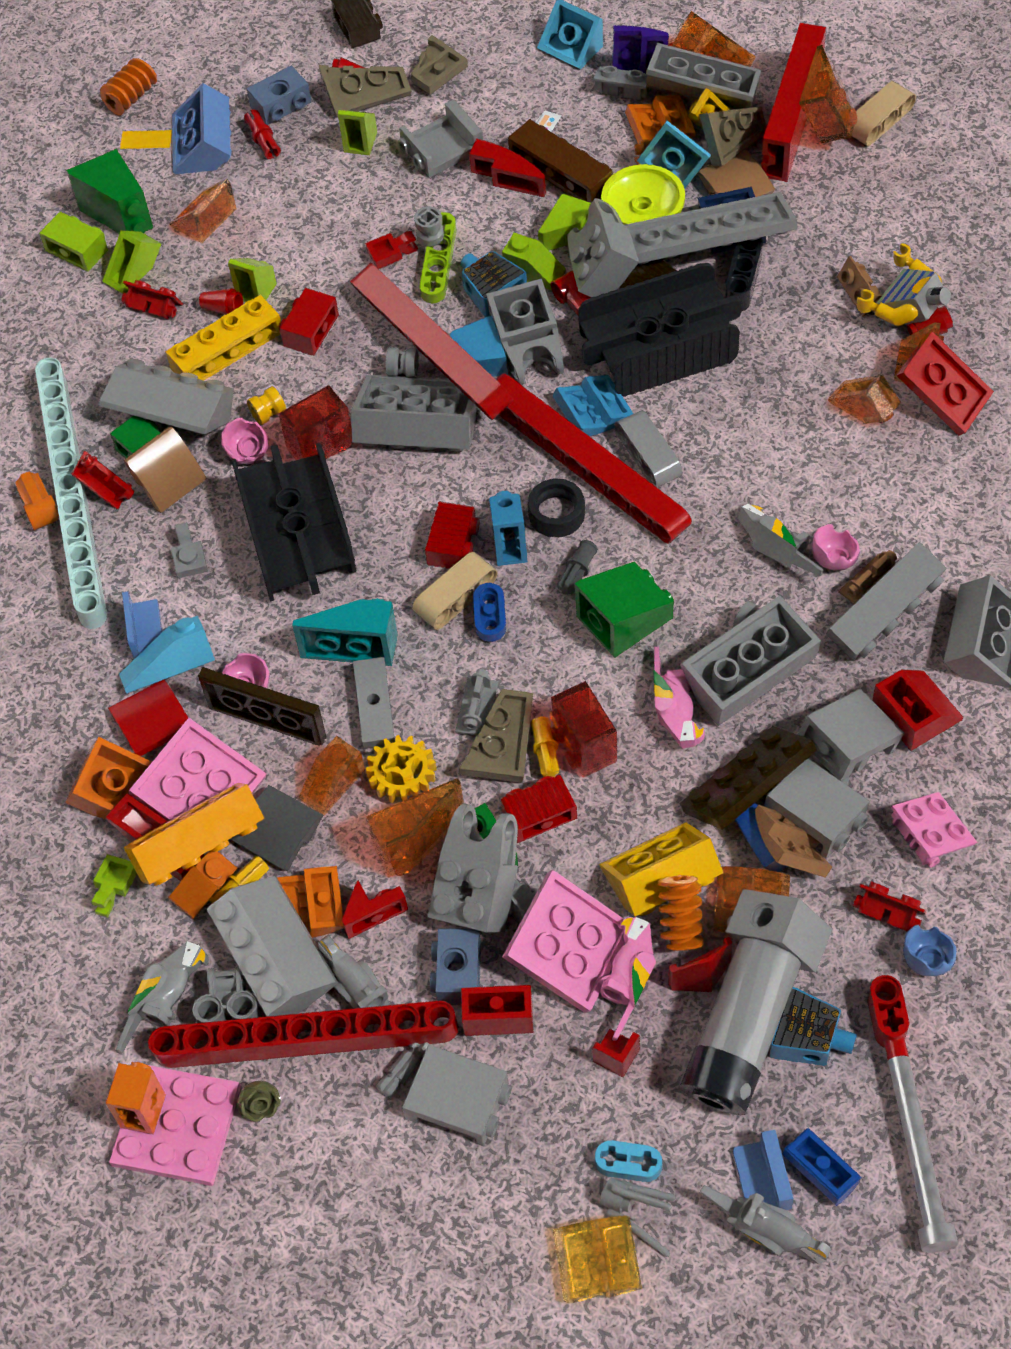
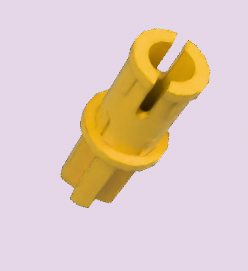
M544 716L537 717L530 723L535 741L533 752L538 757L541 775L543 777H555L560 772L556 754L558 743L553 739L550 719Z
M259 856L253 857L235 876L231 874L229 876L230 880L209 901L213 904L232 888L258 881L268 871V865Z

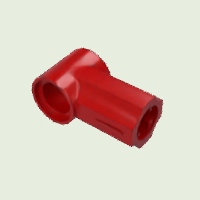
M573 270L552 281L550 284L555 298L561 304L567 303L577 315L582 302L591 298L578 291Z

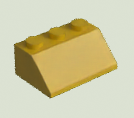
M687 822L599 864L623 907L635 917L650 914L656 909V906L667 901L660 899L659 893L668 891V887L658 885V880L677 875L694 876L698 878L696 882L700 883L701 887L709 885L714 881L715 877L724 873L711 838Z

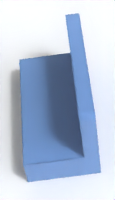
M127 591L122 592L128 645L135 659L162 633V624L157 599L132 603L130 594Z
M776 1130L761 1132L760 1142L734 1147L733 1156L744 1198H749L750 1195L758 1193L764 1197L763 1202L785 1210H791L794 1198Z

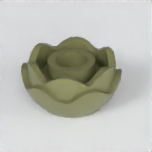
M254 1081L247 1084L240 1091L237 1100L241 1116L253 1122L272 1117L281 1103L278 1089L267 1081Z

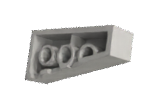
M921 542L917 543L829 628L826 635L850 659L854 660L859 654L865 658L877 646L874 640L883 633L887 637L900 624L896 619L904 612L908 615L911 614L922 603L919 598L927 590L932 593L943 583L944 579L941 575L947 568Z

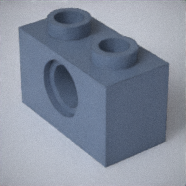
M292 65L246 88L250 107L252 110L259 111L266 125L278 121L284 116L311 103L309 85Z
M438 929V941H432L431 959L432 962H437V969L435 973H430V992L436 993L437 1001H445L450 1005H462L461 988L480 987L479 930ZM453 963H460L463 965V967L457 971H451L447 969Z

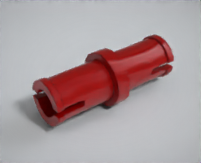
M250 110L254 119L247 112L244 115V121L252 132L253 141L259 144L267 159L274 158L270 152L271 149L276 157L279 156L281 148L273 138L271 127L265 124L258 110Z

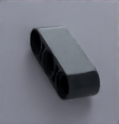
M761 237L753 241L737 242L726 280L725 298L734 295L738 296L742 302L741 312L748 309L751 304L762 260L763 239Z

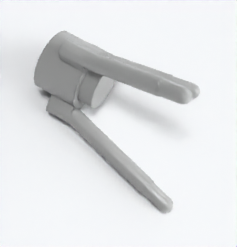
M611 1177L607 1181L600 1199V1204L609 1208L607 1216L618 1220L663 1256L669 1257V1250L622 1214L623 1210L630 1212L635 1201L669 1211L672 1208L671 1204L659 1199L674 1201L676 1196L660 1190L634 1185L625 1180L621 1182Z

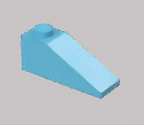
M199 617L183 618L177 621L176 624L168 626L119 673L126 694L215 660Z

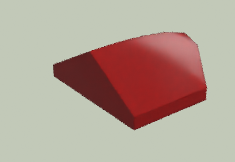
M730 937L723 939V945L679 967L676 964L669 966L668 985L673 991L712 992L731 962L733 942Z

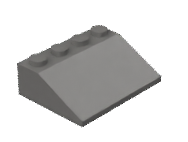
M366 375L351 409L352 443H361L363 446L384 444L390 445L393 448L418 446L424 450L448 448L454 452L463 451L464 449L469 450L474 435L478 407L449 379Z

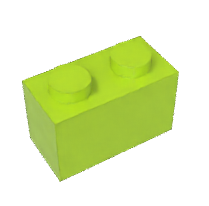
M59 212L39 233L46 252L87 272L108 251L105 235L98 227H91L81 222L77 217L69 216L62 212Z

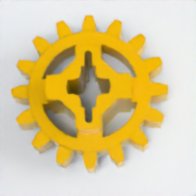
M396 735L395 742L391 743L385 738L383 739L385 747H373L375 756L367 757L369 767L366 768L367 778H370L369 784L371 789L377 788L378 797L382 798L388 794L389 802L391 803L395 801L396 797H401L404 804L407 803V796L412 795L414 799L418 800V791L429 792L428 782H435L434 771L437 770L436 761L433 760V752L431 749L425 748L424 741L421 740L414 744L413 736H409L406 741H402L400 735Z

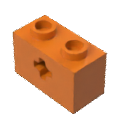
M131 1062L130 1065L118 1063L106 1105L120 1128L154 1135L166 1094L150 1066L140 1062Z

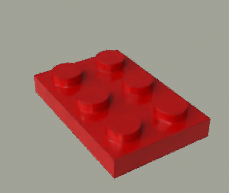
M933 331L923 337L896 375L958 436L967 432L994 392Z

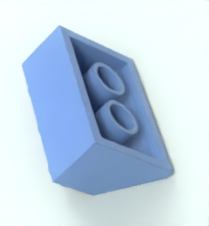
M204 83L172 114L174 174L217 170L230 159L232 153L230 147L231 112L229 110V97Z

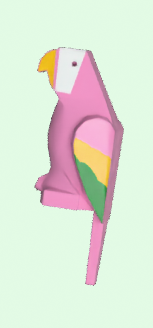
M659 646L654 647L655 708L660 724L669 731L682 749L694 747L705 738L704 728L699 729L696 723L692 721L693 701L689 694L691 687L682 669L670 670L662 675Z
M638 917L625 918L619 925V929H623L625 945L621 947L614 958L611 975L604 976L600 980L602 984L600 989L602 997L618 1005H627L612 1040L617 1041L656 964L652 949L650 922Z

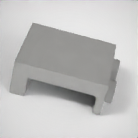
M454 99L445 103L446 116L412 133L405 126L399 128L400 139L398 143L404 154L408 153L412 157L415 167L419 171L423 170L429 178L469 158V153L476 138L483 140L482 130Z
M861 689L807 715L798 733L802 737L813 740L817 749L814 755L840 781L848 778L855 765L882 750L888 755L893 753L904 734Z
M806 759L767 795L764 807L776 810L823 844L821 855L827 859L834 851L839 853L846 846L850 838L849 835L853 831L858 833L864 827L869 818L866 815V811L870 801L810 759Z
M428 1045L402 1109L406 1120L418 1124L420 1119H424L476 1138L477 1144L484 1146L487 1137L493 1138L497 1131L500 1118L496 1114L500 1104L506 1106L510 1098L512 1085H509L507 1071Z

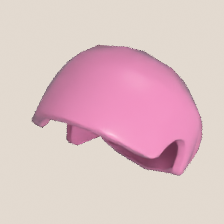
M236 418L226 424L223 429L221 445L226 454L231 459H236L237 463L253 464L264 457L269 447L268 435L256 421L252 422L243 418Z
M827 524L819 527L813 535V557L820 566L829 570L839 571L846 570L856 563L860 554L858 541L850 535L848 530L837 532L832 524Z
M237 654V657L229 664H226L223 669V674L268 688L269 669L265 661L256 654Z

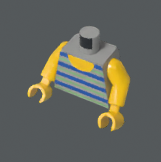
M904 243L900 244L901 254L893 251V259L896 266H908L909 268L901 271L877 303L874 302V293L871 290L864 289L861 291V298L857 297L858 311L861 313L874 311V315L883 319L889 327L926 321L939 305L948 304L951 298L950 290L947 287H943L941 277L919 259H912L910 246Z

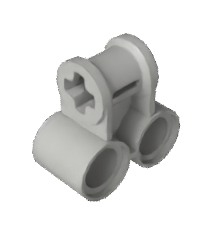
M239 966L236 969L215 971L214 968L208 969L207 983L209 994L202 995L196 999L192 1008L196 1023L262 1017L256 997L253 993L246 991V980ZM251 1008L248 1014L243 1016L237 1015L240 1010ZM209 1012H218L213 1018L204 1019V1016Z

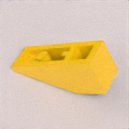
M705 88L700 97L692 103L687 117L703 129L699 114L730 109L711 90Z

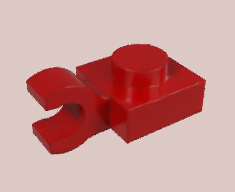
M412 231L404 232L396 238H393L392 234L389 233L365 243L367 252L378 269L402 260V253L410 254L418 251V247L414 242L416 238Z

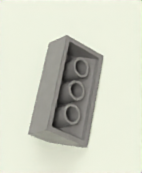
M657 43L647 68L646 84L654 86L659 90H670L680 93L685 97L693 96L697 98L707 88L725 105L731 106L733 109L752 107L762 70Z
M128 359L127 362L115 367L99 400V406L201 434H207L229 423L234 388L224 386V382L219 380L204 381L197 379L198 376L192 373L177 374L171 372V368L166 366L151 367L145 365V362L142 360Z
M779 595L681 663V668L698 704L719 726L815 659L821 640Z
M272 876L232 888L206 908L267 1017L299 1014L338 984L337 979L277 877Z

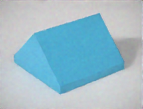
M556 0L537 48L582 69L603 47V19L564 0Z
M666 121L637 162L659 166L671 171L680 179L685 189L711 154L669 121Z

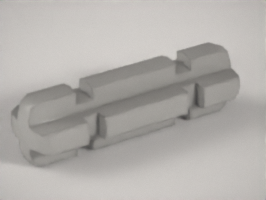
M413 1043L408 1045L410 1047L409 1050H404L388 1070L389 1075H384L377 1083L378 1090L384 1096L392 1098L400 1089L398 1087L399 1084H404L420 1064L419 1059H423L426 1049L430 1045L429 1043Z

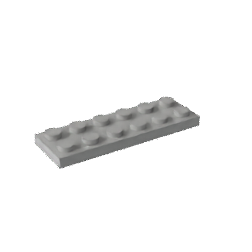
M776 192L626 224L624 226L630 230L639 260L638 264H646L656 259L674 258L684 253L701 252L708 248L729 246L732 243L745 240L753 241L773 234H785L788 231L797 230V219L782 193Z

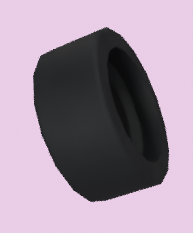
M553 478L542 481L529 494L527 504L528 517L531 526L538 533L547 537L560 538L571 535L584 522L585 498L582 490L575 483L566 479ZM560 497L570 500L574 504V510L565 517L549 518L539 512V505L547 499Z

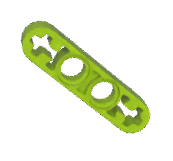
M441 212L442 224L446 225L444 238L440 242V244L447 245V248L438 251L433 249L434 246H426L420 292L422 299L431 304L442 301L447 291L456 237L455 217L447 212ZM434 265H441L444 267L439 272H433L429 270L430 267ZM432 281L436 282L437 288H435L433 292H430L432 288Z

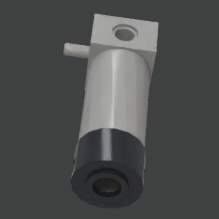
M743 889L733 915L727 919L726 933L738 943V946L699 1044L695 1046L680 1084V1089L685 1094L710 1108L734 1115L746 1114L761 1076V1068L799 970L816 973L833 929L800 898Z

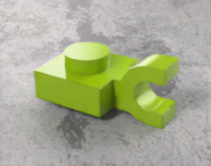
M109 854L106 855L93 880L95 888L99 889L91 901L92 905L97 906L95 910L97 915L108 918L114 906L115 895L126 896L137 874L131 861Z

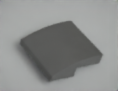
M268 785L256 799L265 819L257 823L258 828L245 836L237 834L231 840L281 869L288 871L303 843L308 844L324 815Z

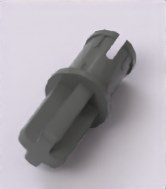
M582 540L574 556L566 562V570L558 583V589L562 591V594L572 595L575 592V583L589 573L588 566L598 550L593 542Z

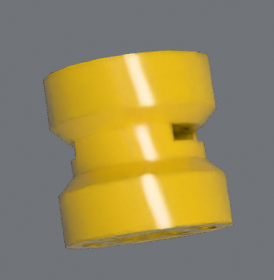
M273 386L264 390L262 396H253L247 400V406L259 425L269 422L270 417L273 415L279 416L287 411L284 400Z

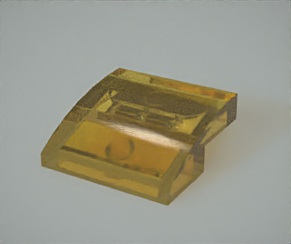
M629 1216L590 1220L553 1229L564 1302L571 1304L601 1295L610 1298L642 1289Z

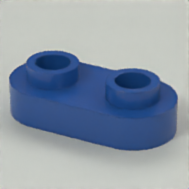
M484 583L479 585L473 593L475 630L480 639L493 642L501 639L506 633L504 592L497 584ZM487 600H493V601H494L492 604H490V603H489V604L484 603V602L487 601ZM488 626H494V627H496L495 629H492V630L486 629Z

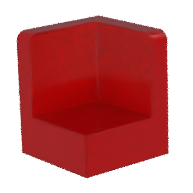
M609 1029L601 1044L595 1042L592 1047L593 1062L624 1078L640 1050V1035L633 1032L630 1038H627L620 1034L617 1041H614L612 1038L615 1031Z

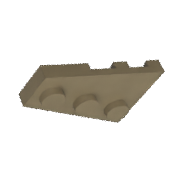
M319 65V72L336 118L338 117L339 110L360 111L410 96L412 92L403 67L371 66L370 68H353V66H343V68L328 67V65Z
M762 107L699 114L713 166H723L764 136L767 127Z
M501 689L480 733L476 736L466 759L463 760L459 768V775L523 783L533 693Z

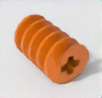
M133 58L120 71L116 72L114 77L110 78L106 84L102 85L100 88L101 99L112 113L121 116L124 113V109H129L131 103H136L138 97L144 95V90L148 91L151 88V84H156L157 75L153 68L145 61Z
M677 875L658 880V885L668 887V891L659 893V898L669 901V904L660 906L659 911L669 914V917L660 920V925L670 927L669 931L660 934L662 939L670 940V944L666 945V948L669 950H692L700 948L704 944L703 937L699 935L703 931V924L699 922L703 914L698 908L702 905V898L697 895L701 892V884L696 882L698 880L697 877Z

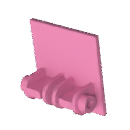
M939 792L891 807L894 811L891 814L893 825L898 828L905 841L912 840L909 846L911 849L917 848L915 852L923 865L927 864L932 868L940 862L938 856L977 844V841L968 831L967 827L961 822Z

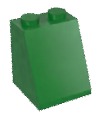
M117 149L66 170L77 206L82 213L119 234L121 230L145 233L153 229L144 192Z
M635 561L581 579L575 583L576 617L614 658L673 619V597L666 589L662 590L655 583L651 573L647 569L642 570Z

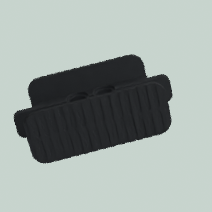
M699 263L676 272L674 271L660 277L591 297L582 302L578 310L579 332L583 338L588 340L581 348L582 359L587 366L606 361L615 379V390L617 394H621L623 397L661 386L674 380H680L690 375L705 372L718 366L730 364L739 352L740 331L736 325L729 322L740 317L742 302L736 295L727 298L723 297L714 280L715 270L710 263Z
M321 443L316 444L318 455L287 463L282 462L277 444L270 446L273 457L271 461L238 469L236 459L231 460L270 602L275 601L272 591L304 582H309L312 595L319 594V586L315 575L317 572L350 564L352 573L357 571L350 537Z

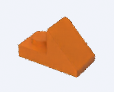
M210 850L196 866L189 870L168 899L194 919L207 905L210 898L230 879L229 876L233 875L238 868L220 852L212 853Z

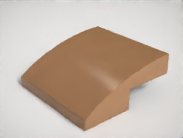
M746 150L740 152L723 166H713L712 164L700 169L697 173L709 195L752 187L755 197L772 194L775 191L764 170Z
M171 426L123 460L135 482L143 487L153 507L160 513L207 479L186 444Z
M758 805L755 809L758 828L766 848L775 861L779 864L826 878L832 866L816 850L820 842L776 810Z

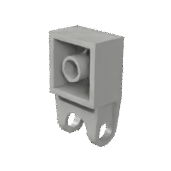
M595 198L589 206V216L583 229L580 231L578 228H572L567 237L569 258L578 291L590 297H596L600 294L619 289L639 263L629 228L623 225L618 213L611 205Z
M542 278L487 293L489 313L493 317L506 355L507 365L514 379L521 385L526 384L525 371L535 362L548 363L557 375L563 374L564 365L557 322Z
M464 803L453 814L440 852L428 917L486 933L505 932L518 866L515 865L518 832L517 820L512 814H501L493 825L488 837L483 839L477 829L478 822L474 806Z

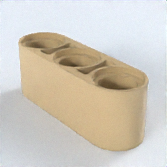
M894 81L889 82L851 115L846 123L845 132L867 146L872 145L912 109L916 101V95Z
M470 552L425 589L414 601L412 610L435 630H439L473 602V593L479 585L494 583L498 572L477 553Z

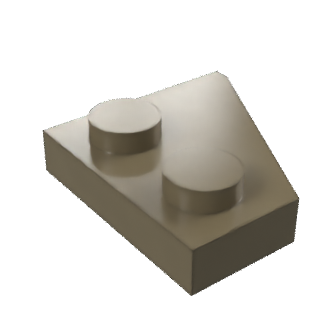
M431 35L428 39L426 51H422L419 63L415 65L411 73L412 83L431 95L468 67L467 58Z

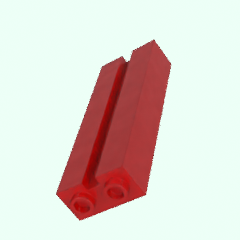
M805 23L799 24L763 137L762 155L764 156L761 168L769 179L788 182L823 68L826 27Z

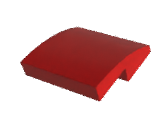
M165 679L108 708L128 745L139 756H143L169 742L188 719L186 712Z

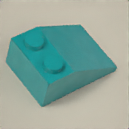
M378 598L372 600L359 599L293 620L292 627L300 658L353 663V661L384 657L386 666H392L398 632L393 604L390 601Z

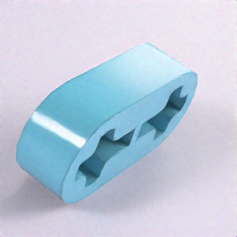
M611 1140L605 1141L597 1147L595 1165L600 1173L608 1177L651 1182L661 1174L662 1156L657 1149L648 1145ZM609 1151H614L616 1158L626 1160V1162L616 1160L613 1166H607L606 1159L601 1157H606ZM644 1156L651 1157V1163L656 1164V1166H650L649 1171H642L641 1164L632 1163L631 1161L643 1162Z

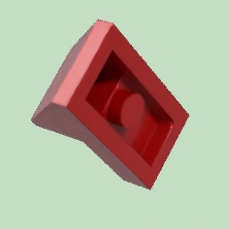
M359 880L356 881L342 919L347 938L350 939L407 911V901L401 887L382 890L373 899L369 900Z

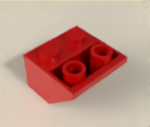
M901 669L875 685L872 701L904 732L901 740L910 751L963 720L962 714L925 671Z

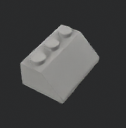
M991 575L960 584L943 663L961 678L1011 688V593Z

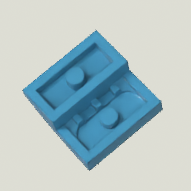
M609 375L584 377L581 385L558 387L553 394V398L566 419L588 436L614 429L616 421L634 414L623 396L617 394L615 384Z

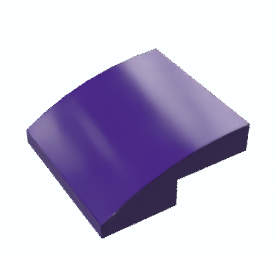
M613 25L612 66L626 71L640 70L646 74L657 43L668 45L669 34L646 27Z

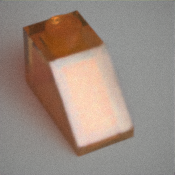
M883 374L846 380L828 398L831 404L865 424L888 421L894 415L893 411L901 403Z
M336 735L315 758L300 792L299 799L317 812L325 815L365 771L361 752Z

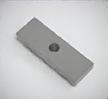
M384 657L353 661L363 747L384 745L383 739L385 738L391 743L395 742Z

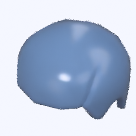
M915 925L905 934L903 955L908 967L916 974L922 976L944 975L954 966L957 948L951 937L941 932L938 927L923 930L919 925Z

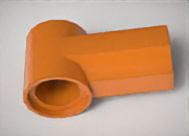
M30 471L21 474L15 485L21 500L24 502L23 507L33 530L58 521V508L52 495H48L39 474L31 473Z

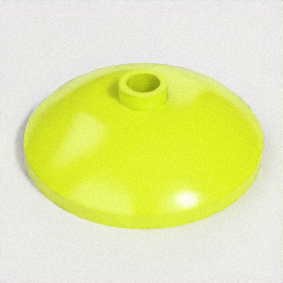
M640 164L623 168L609 177L603 186L601 200L611 205L618 213L623 225L681 213L685 203V189L680 179L671 171L655 165Z

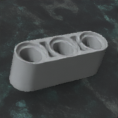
M641 410L615 422V430L620 441L650 483L659 487L682 476V467L677 456L645 411Z

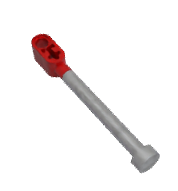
M881 975L872 981L867 1003L875 1039L886 1050L924 1224V1227L918 1230L921 1250L927 1253L946 1251L955 1248L958 1245L954 1224L946 1223L905 1042L909 1028V1018L901 984L896 978L890 975ZM879 992H886L890 994L893 999L885 1001L880 999L876 994ZM888 1016H891L892 1028L897 1030V1032H892L891 1028L886 1026Z

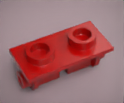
M135 280L134 283L123 281V284L129 288L128 293H124L121 299L127 308L145 312L148 303H151L148 313L169 319V317L174 318L177 313L175 304L183 305L175 296L176 292L168 288L160 287L159 290L151 288V285L140 280Z
M83 451L71 473L73 477L115 509H119L124 498L129 500L135 492L132 489V484L123 481L100 463L96 456H91L86 451Z
M870 881L869 886L860 884L859 887L866 892L864 896L858 894L854 901L853 907L859 909L858 913H863L881 921L885 909L889 910L891 914L887 924L906 932L915 925H921L922 920L916 918L918 912L926 914V910L920 908L921 901L902 894L901 899L887 895L889 888Z

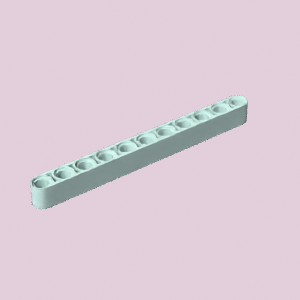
M44 358L37 363L35 372L72 600L81 625L88 629H96L105 623L107 612L85 485L71 475L80 459L68 385L60 362L56 358Z

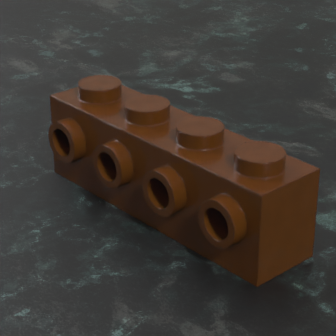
M531 119L526 121L508 137L509 150L535 165L545 175V180L575 198L590 203L595 198L601 199L603 186L609 177L613 175V170L607 164L599 162L589 156L584 150L576 148L568 143L566 139L555 135L545 126L539 125Z

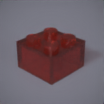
M329 385L278 413L286 449L295 460L318 455L317 443H321L326 459L338 452H344L350 445L354 444L352 443V427L348 407Z
M584 681L552 696V710L549 711V716L553 726L550 727V730L558 745L563 744L567 750L565 756L570 767L573 770L578 768L584 778L616 763L617 730L587 682Z

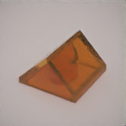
M226 178L204 189L169 225L196 241L203 243L237 209L231 182Z

